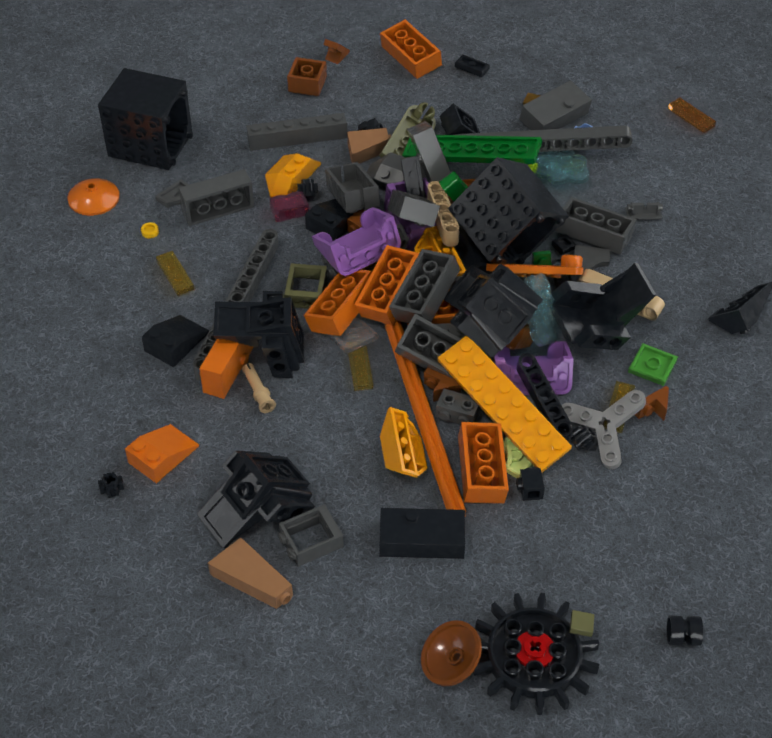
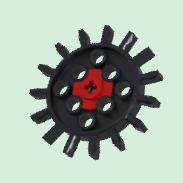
M516 593L513 600L516 610L507 614L496 602L492 603L491 612L498 619V622L492 626L477 619L475 624L476 630L489 636L488 642H481V653L487 654L488 661L478 663L473 671L474 676L492 671L496 680L488 686L487 694L490 697L504 686L514 692L510 700L511 710L514 711L519 705L521 696L535 698L537 715H542L544 708L543 698L555 695L558 703L564 710L568 709L569 699L563 690L570 685L583 695L588 693L589 685L578 678L577 675L579 670L593 674L598 673L600 664L582 659V652L598 650L599 640L580 641L578 634L569 633L570 623L564 618L568 614L569 602L565 601L560 606L558 612L555 613L544 609L546 597L545 593H540L537 599V607L524 608L520 594ZM515 627L518 631L512 632L508 628ZM530 629H538L540 633H532ZM558 630L562 632V635H555L552 631ZM513 646L517 648V651H509L507 647ZM559 650L562 652V655H555L552 651ZM513 666L517 671L510 672L506 668ZM536 668L539 670V673L533 674L529 669ZM559 670L562 675L556 676L551 671Z

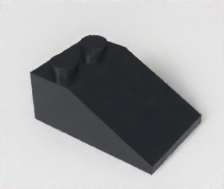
M336 199L322 202L313 206L305 214L306 229L314 234L326 232L334 241L347 231V219L354 213H346Z
M178 315L153 325L142 336L144 351L174 367L209 333V330Z

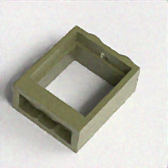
M291 263L284 297H291L295 308L309 309L326 288L327 266ZM294 278L320 280L318 291L292 290Z

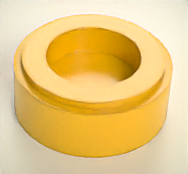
M152 222L143 224L141 227L142 236L148 239L156 237L159 234L158 225Z

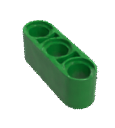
M454 171L439 181L443 190L453 201L468 188Z

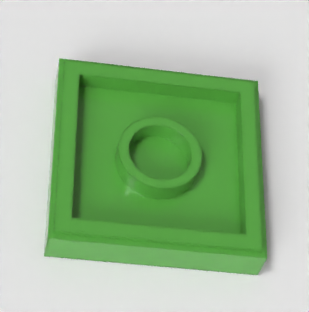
M642 343L629 367L628 373L664 386L677 362L678 356Z

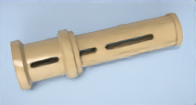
M248 363L249 369L247 364H245L242 370L254 391L253 398L259 403L260 412L268 413L273 411L276 403L271 399L269 389L263 386L254 365Z

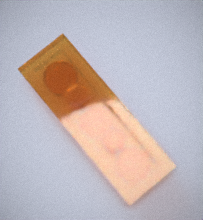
M682 98L669 103L668 109L703 133L716 125L715 120Z

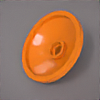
M91 178L77 183L69 191L67 199L70 208L76 213L94 216L106 213L114 208L119 201L120 195L114 183L101 178Z

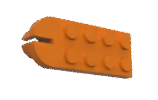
M562 255L560 265L502 264L518 277L546 276L561 278V274L583 275V258L579 255ZM487 263L486 271L493 272L499 264Z

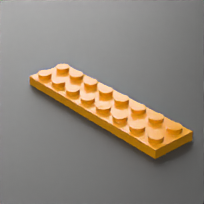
M468 336L462 338L437 358L438 362L494 423H501L502 432L535 468H541V473L572 449L569 442Z

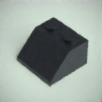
M454 103L439 116L442 122L441 126L446 132L445 135L480 133L475 118Z

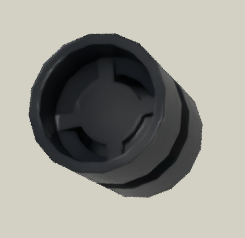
M669 615L666 627L668 644L682 645L683 642H686L687 645L701 646L703 641L702 618L699 616H688L686 619H683L682 616Z

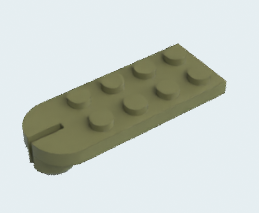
M424 102L419 105L410 106L379 156L382 158L390 152L402 156L410 138L407 131L408 128L426 121L434 130L436 126L434 118L435 109L431 106L424 117L420 119L428 103Z

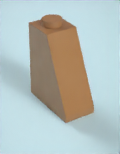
M387 128L347 132L351 163L358 162L360 164L380 155L391 137V134L388 135Z

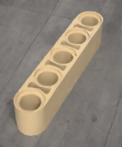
M432 181L428 183L427 199L440 206L435 223L441 240L446 246H456L459 243L458 222L448 209L451 204L447 193L438 181Z
M586 269L576 282L603 285L613 278L594 270ZM655 296L637 315L649 320H656L663 310L665 303L660 297Z

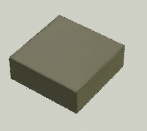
M572 610L569 633L592 637L594 614Z

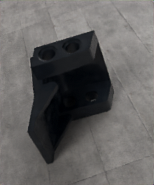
M634 263L628 270L603 285L565 281L551 293L554 298L552 306L555 312L553 316L566 341L578 344L579 348L619 350L631 338L625 326L656 296L654 289L638 263Z
M471 264L444 298L445 302L459 311L450 323L465 336L473 340L491 358L499 351H502L506 345H509L534 316V312L538 309L537 306L543 300L515 273L502 264H499L490 275Z
M263 291L262 302L215 301L214 339H226L252 347H258V339H262V351L272 376L275 378H293V371H298L300 363H304V332L291 297L285 298L283 291Z
M235 450L222 465L230 478L201 508L197 515L223 548H227L233 540L263 518L267 522H284L312 510L315 506L310 501L312 492L307 488L310 483L288 457L272 456L270 453Z

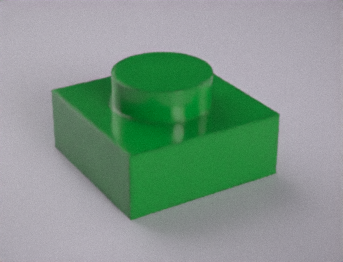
M550 250L532 252V265H551Z

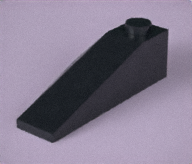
M772 282L758 285L742 295V298L730 302V306L725 310L724 308L717 310L708 318L709 321L731 334L739 332L740 334H745L749 332L751 327L757 322L772 290Z

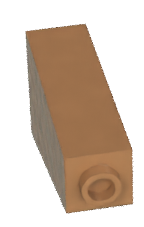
M241 537L208 562L209 573L213 577L276 609L281 605H286L293 596L292 584Z

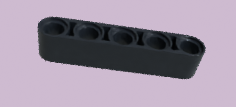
M523 353L520 355L516 367L521 380L539 412L557 431L560 428L567 431L566 434H560L568 441L573 431L571 421L534 355ZM526 362L530 364V366L525 367L522 363ZM531 379H537L539 383H533ZM540 395L547 396L548 400L541 399ZM549 412H555L558 416L553 417Z

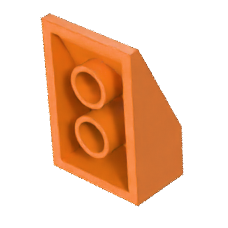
M169 424L139 436L125 448L128 463L157 484L197 449L199 444Z

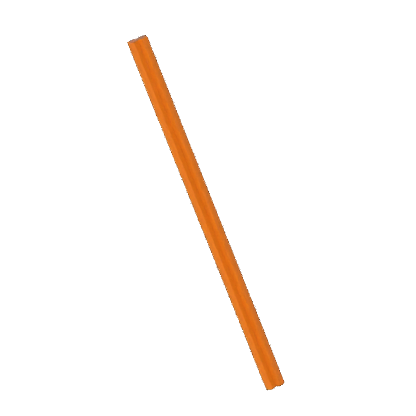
M395 320L393 326L384 323L446 509L465 510L466 513L417 367L414 362L395 352L404 334L401 321Z

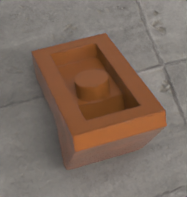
M327 39L324 41L323 45L328 47L325 60L339 64L350 52L349 49Z
M428 367L424 371V384L434 389L433 402L439 400L444 388L461 393V386L455 379Z
M665 386L645 397V407L636 413L635 416L640 419L644 416H650L655 412L664 421L668 407L669 388Z

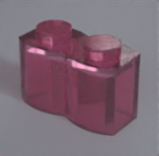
M300 191L292 192L288 195H277L269 199L270 209L276 222L303 217L309 211L307 200L303 192Z

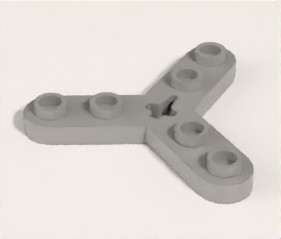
M632 390L604 412L573 403H564L562 407L573 426L581 425L582 428L589 426L593 432H596L603 466L607 469H616L622 463L616 429L645 407L646 398L642 391ZM604 420H606L607 423H608V424H607V430H608V431H605L603 425H601V424H603V421H604Z

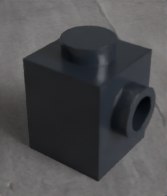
M541 468L520 469V476L516 478L517 490H521L523 501L543 499L545 487Z

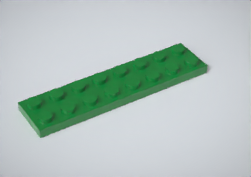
M436 135L446 162L492 163L498 157L527 165L535 164L542 144L541 137ZM409 138L402 157L405 158L416 156L417 154L411 138Z

